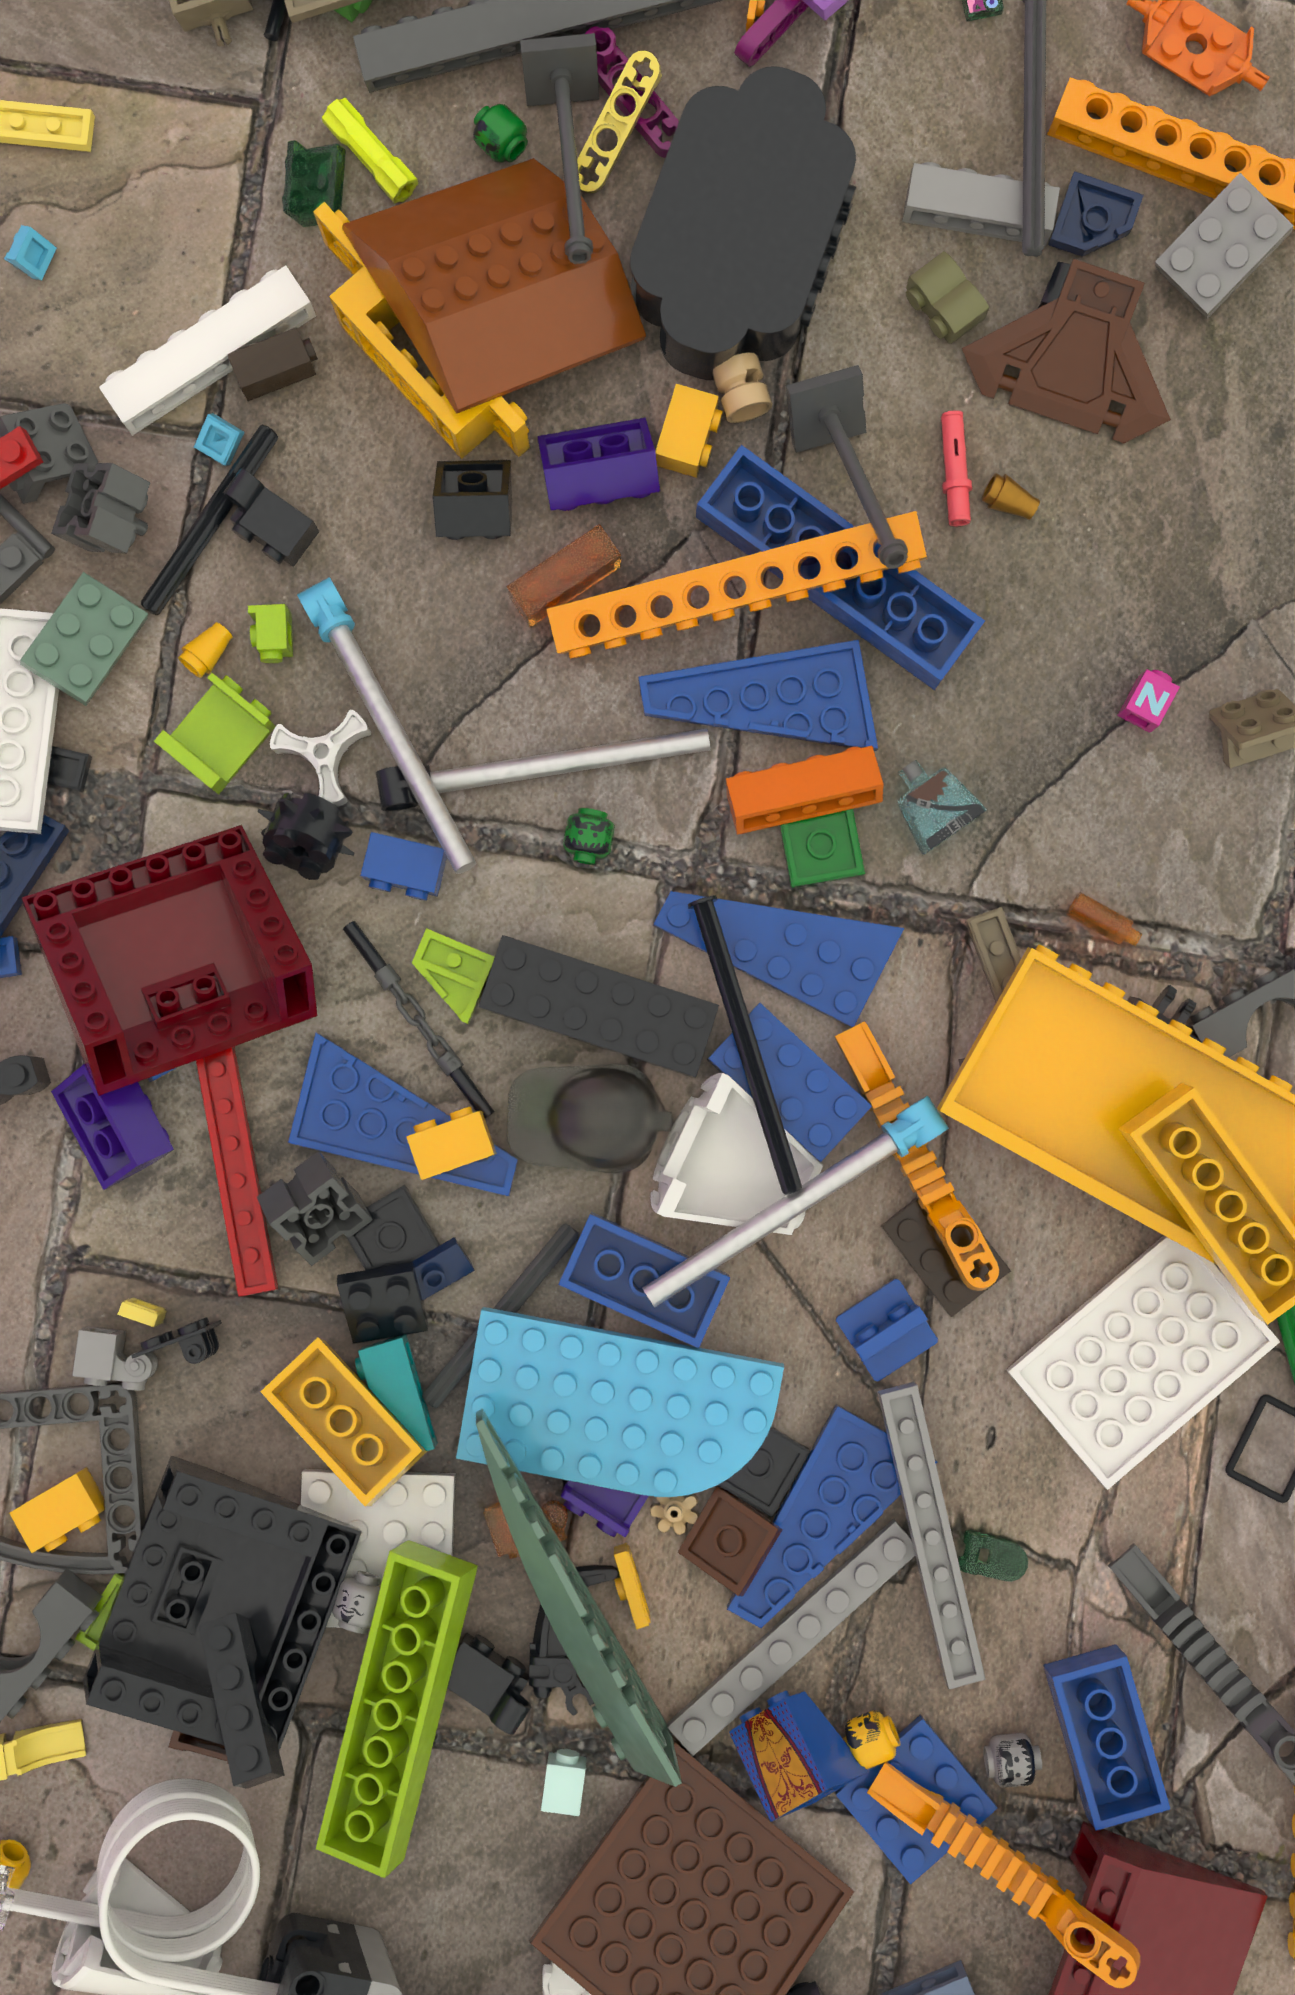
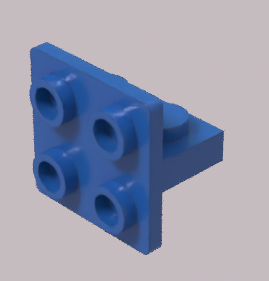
M897 1278L862 1299L835 1319L870 1375L877 1382L938 1342V1338L927 1323L928 1318L920 1306L914 1303L901 1281Z

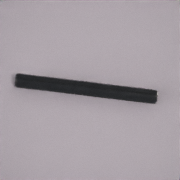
M263 424L256 430L141 600V605L147 611L154 615H159L233 507L234 503L223 494L224 490L240 469L254 476L278 440L274 430Z

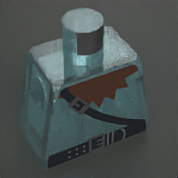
M916 759L898 772L910 791L901 796L897 803L923 855L987 811L984 805L945 767L929 777Z

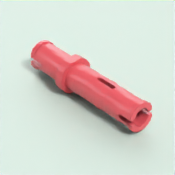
M948 411L941 416L946 478L942 488L943 493L947 495L949 525L958 527L968 525L971 522L969 492L972 490V481L967 476L963 412Z

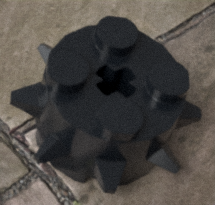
M289 793L284 794L278 799L273 812L262 809L257 811L269 820L267 828L261 831L263 835L262 843L265 847L263 856L272 864H283L290 869L298 871L303 878L308 880H318L321 873H327L334 868L339 853L354 856L355 853L343 845L345 838L351 836L353 832L349 828V822H343L338 816L340 809L335 804L310 793H304L302 799L290 798Z

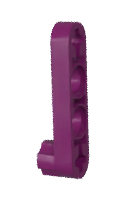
M775 0L742 36L735 48V55L748 67L753 66L809 6L802 0Z
M593 26L585 34L595 33L598 83L610 96L614 89L613 81L621 75L628 58L616 45V36L609 27L600 28ZM609 64L611 69L607 73V65ZM636 69L638 73L636 80L641 82L643 77ZM634 86L631 87L640 96H643V91L637 90ZM653 90L647 103L655 107L656 113L653 117L647 119L639 117L635 128L655 153L660 157L666 158L671 142L665 141L662 143V131L658 125L662 121V130L670 137L675 134L679 120ZM623 94L618 97L615 103L625 116H629L635 111L636 101L631 95Z

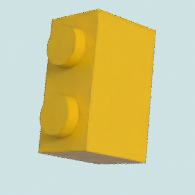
M676 383L655 451L658 467L697 478L700 466L707 468L713 447L707 444L711 431L718 432L723 411L718 410L719 396Z
M470 1106L450 1113L451 1121L437 1125L435 1119L413 1126L415 1134L406 1137L421 1180L497 1154L482 1111L473 1113Z
M86 1467L14 1509L9 1514L31 1553L43 1546L48 1553L68 1541L65 1534L72 1529L78 1527L80 1533L102 1521L98 1514L105 1510V1503L101 1491Z

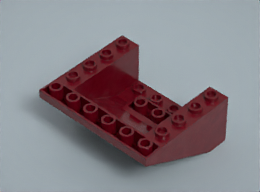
M242 825L22 897L26 913L98 1096L318 1016L312 963Z
M1083 1821L1070 1857L1087 1886L1080 1905L1132 1942L1138 1949L1141 1963L1135 1981L1130 1986L1115 1988L1074 1959L1064 1949L1048 1995H1233L1268 1895L1262 1889L1105 1829L1095 1831L1092 1824ZM1084 1927L1074 1929V1935L1079 1943L1088 1946L1095 1943V1938L1088 1929ZM1120 1956L1119 1959L1114 1961L1113 1966L1120 1970L1123 1966H1126L1127 1960Z

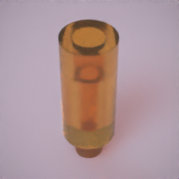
M1082 892L1077 894L1066 914L1119 945L1124 940L1136 946L1142 936L1141 932L1132 928V920Z

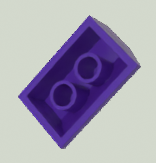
M646 417L537 436L550 510L569 511L580 505L591 503L603 505L609 504L615 499L626 497L644 498L651 493L660 492L656 453Z
M83 1064L51 1091L103 1190L156 1163L174 1150L167 1131L159 1123L152 1109L150 1099L143 1093L138 1082L98 1096L87 1067Z

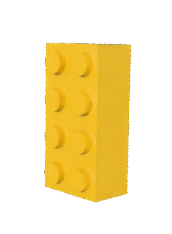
M319 1337L260 1391L364 1506H372L427 1453L332 1347Z

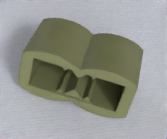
M945 251L908 278L906 297L915 310L919 311L921 309L929 316V326L939 339L944 338L952 344L987 316L990 307L978 289L966 279L958 264Z

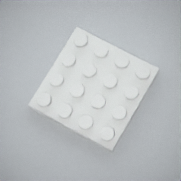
M304 1469L302 1471L301 1505L357 1527L362 1531L345 1578H356L357 1571H363L380 1577L378 1584L381 1585L389 1551L408 1540L453 1556L456 1473L406 1472L372 1506H364L332 1470ZM333 1612L326 1627L341 1628L338 1626L339 1620L334 1617Z

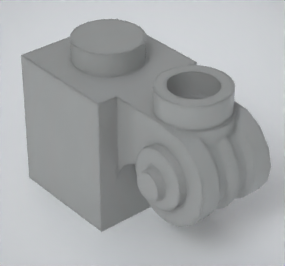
M88 1326L78 1331L72 1376L84 1378V1384L94 1386H106L107 1381L111 1380L122 1381L121 1388L141 1391L145 1390L147 1379L152 1377L157 1371L158 1359L153 1352L132 1359L131 1355L127 1358L123 1353L126 1331Z

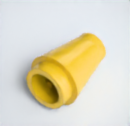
M215 622L212 627H209L181 648L183 653L178 659L192 674L202 678L205 673L210 674L233 636L223 625Z

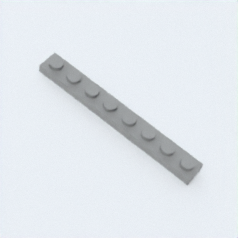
M915 1382L877 1391L945 1684L950 1690L986 1680L918 1385Z
M895 1519L891 1520L667 1722V1728L692 1756L700 1751L915 1556L912 1539Z

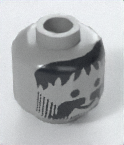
M1024 1733L994 1735L990 1739L989 1746L983 1747L986 1775L988 1779L993 1778L999 1787L1031 1785L1035 1779V1770H1042L1040 1748L1038 1745L1032 1746L1029 1737Z

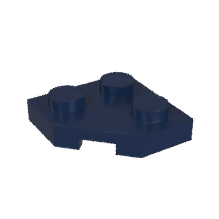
M1074 171L1048 245L1083 257L1128 236L1133 228L1144 195Z

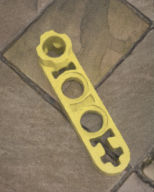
M638 51L632 54L627 61L577 159L580 189L584 192L595 193L605 185L654 88L661 81L662 74L659 62L648 51ZM644 62H649L653 75L650 78L644 76L641 82H638L636 80L638 76L636 67ZM629 79L637 90L643 91V96H640L633 88L624 86L626 80ZM623 94L631 95L636 101L635 111L626 117L620 116L615 110L616 100ZM610 129L617 134L618 142L613 150L605 152L598 147L597 138L601 131ZM593 149L600 157L609 159V162L604 166L599 161L595 169V173L599 176L596 183L590 181L588 185H584V177L580 172L583 167L589 169L595 159L588 156V154Z

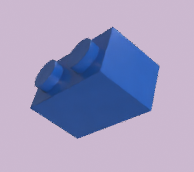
M371 832L360 876L370 881L368 887L372 889L391 892L393 886L406 889L405 896L427 901L428 895L438 897L447 856L443 848Z

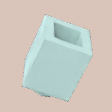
M559 1749L557 1753L549 1752L541 1811L573 1816L580 1815L587 1757L579 1756L580 1754L577 1751L571 1749Z

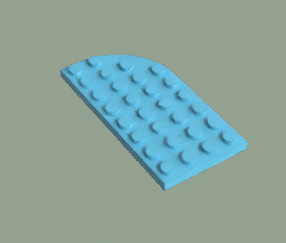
M483 1307L480 1313L456 1459L487 1465L476 1426V1412L483 1409L519 1471L654 1497H677L702 1492L732 1477L752 1459L761 1447L774 1420L784 1364Z

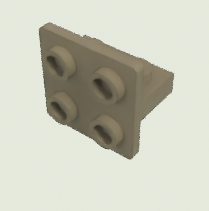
M1278 689L1264 690L1256 696L1240 701H1230L1221 707L1209 711L1210 719L1221 730L1223 760L1229 768L1295 748V704Z

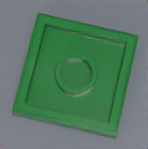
M853 809L779 825L791 888L865 875Z

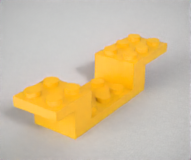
M325 202L322 203L313 213L324 243L353 274L351 278L329 296L340 326L461 459L493 431L520 457L530 448L528 440L529 429L525 422L527 416L515 402L512 401L508 404L501 396L456 414L435 380L430 376L424 379L416 370L419 366L413 356L406 349L403 348L399 351L392 344L391 341L394 338L389 331L399 323V320L342 230L343 224L350 221L339 209L333 212Z

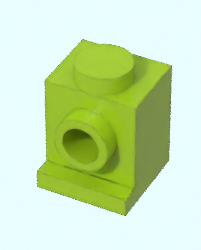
M286 604L249 605L248 614L256 622V624L250 626V640L252 647H257V651L260 653V661L263 663H280L283 661V657H293L292 613Z

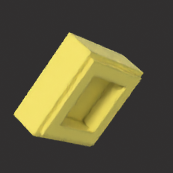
M133 1297L121 1303L117 1315L155 1327L163 1323L167 1311L165 1308Z

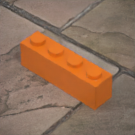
M872 746L864 748L850 747L841 753L828 756L815 755L806 761L792 764L779 763L769 769L756 772L743 771L735 774L733 777L726 778L727 799L737 835L877 804L883 801L884 783Z

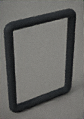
M1263 1395L1260 1397L1226 1466V1473L1229 1477L1280 1503H1285L1290 1499L1295 1488V1470L1283 1495L1234 1471L1266 1402L1295 1417V1408L1270 1395Z

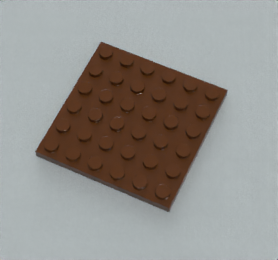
M674 1742L682 1783L674 1787L649 1776L645 1778L529 1942L591 1995H786L855 1891Z

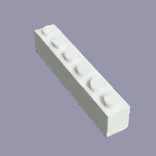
M285 265L279 270L275 269L267 272L260 282L249 290H240L235 293L229 302L218 310H210L204 313L199 318L198 323L192 327L175 332L169 337L167 343L158 349L144 352L138 357L135 364L124 371L118 370L113 372L99 388L133 436L233 371L227 354L293 328H299L316 317L310 300Z

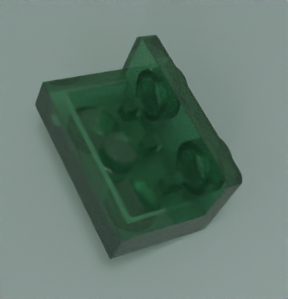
M296 140L288 141L287 157L285 159V187L282 196L283 211L303 227L318 225L313 211L324 202L333 212H336L338 209L342 211L346 150L336 143L306 149Z

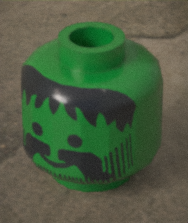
M497 104L491 108L485 106L475 116L474 124L476 126L473 132V139L494 162H513L523 153L528 143L526 138L527 127L507 105Z
M579 808L578 813L568 817L563 848L567 852L574 854V862L595 865L596 858L602 859L610 854L615 825L607 819L608 814L606 812Z

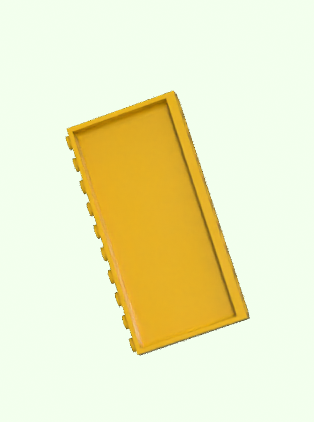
M1039 944L1036 949L1028 947L937 1109L1215 1263L1118 1129L1177 1085L1184 1083L1195 1087L1295 1226V1095L1290 1092L1293 1086L1274 1075H1271L1269 1080L1257 1074L1260 1067L1238 1056L1236 1062L1223 1055L1226 1050L1225 1047L1208 1038H1205L1203 1043L1190 1037L1193 1031L1191 1028L1174 1019L1169 1024L1156 1018L1159 1011L1142 1001H1138L1136 1006L1123 999L1126 992L1108 982H1105L1103 987L1090 981L1092 973L1074 963L1069 968L1056 962L1059 955Z

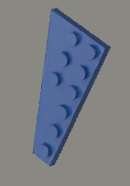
M859 640L638 677L644 715L648 717L844 747L864 748L872 746L874 751L878 750Z
M670 891L653 926L707 953L694 909H688L689 903L705 896ZM718 899L714 902L734 968L850 1028L856 1024L904 930L901 927Z
M315 1033L288 1143L419 1175L406 1136L415 1134L413 1128L415 1125L435 1119L437 1125L451 1121V1118L440 1109L319 1033ZM494 1144L497 1154L431 1178L510 1196L518 1159Z
M837 1404L835 1405L773 1520L774 1524L783 1529L744 1596H737L733 1593L727 1605V1610L762 1628L795 1597V1594L807 1582L820 1574L824 1567L838 1553L841 1554L901 1495L887 1432Z

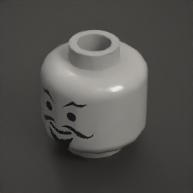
M357 1571L356 1578H344L332 1610L334 1617L339 1620V1627L355 1633H368L381 1587L378 1584L380 1577L371 1573Z

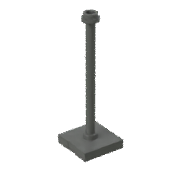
M595 33L520 40L527 106L554 103L557 105L570 239L565 242L564 248L570 262L583 264L591 258L593 243L589 238L585 237L571 101L599 100Z
M852 366L786 385L791 439L796 453L834 442L881 545L878 550V557L881 563L891 569L902 566L907 561L908 548L903 540L895 539L849 440L850 437L867 433L865 410L863 407V374L859 366Z

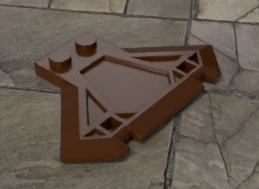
M1072 259L1057 299L962 348L981 394L994 399L998 388L1012 393L1008 402L1010 405L1095 434L1099 433L1102 424L1114 427L1116 429L1112 439L1121 443H1126L1170 421V416L1130 324L1145 283L1077 259ZM1006 364L1020 368L1017 378L1004 374ZM1111 400L1125 404L1122 413L1108 409Z

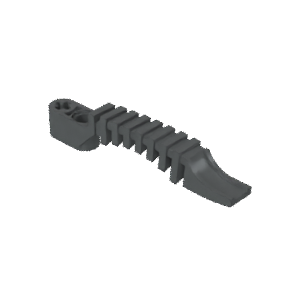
M1134 1543L1130 1545V1548L1114 1562H1111L1108 1567L1134 1596L1146 1613L1151 1616L1150 1618L1175 1645L1177 1650L1188 1660L1193 1669L1201 1675L1200 1677L1226 1705L1227 1709L1240 1721L1239 1723L1295 1786V1730L1266 1701L1265 1696L1252 1685L1251 1680L1238 1669V1665L1226 1654V1651L1215 1641L1210 1632L1203 1627L1204 1625L1194 1615V1612L1180 1599L1181 1597ZM1286 1741H1293L1294 1749L1292 1753L1286 1757H1280L1279 1750L1281 1745Z

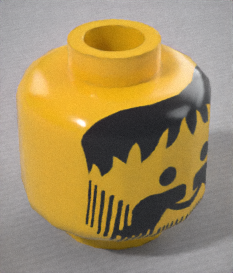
M873 1710L852 1718L845 1724V1737H843V1740L847 1743L854 1758L861 1766L870 1769L895 1758L896 1747L900 1746V1739L889 1715L884 1717L879 1711Z

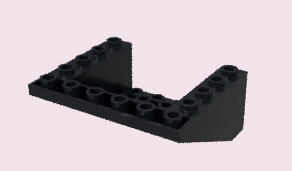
M171 1456L84 1675L86 1705L224 1745L198 1625L236 1612L249 1618L257 1652V1659L255 1661L257 1690L265 1717L276 1735L280 1751L335 1605L340 1585L344 1581L362 1531L357 1527L210 1468Z

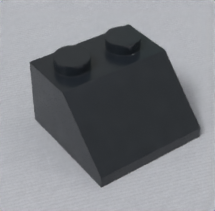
M511 460L437 461L433 489L436 537L459 540L465 537L483 536L487 539L511 536Z

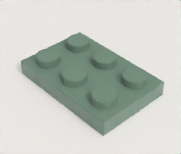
M83 572L20 659V665L87 706L148 619V613Z

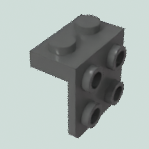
M66 403L0 416V438L21 426L27 430L43 460L42 464L9 484L13 491H17L23 504L37 501L45 482L70 477L74 463H90L94 466L98 463L73 409Z

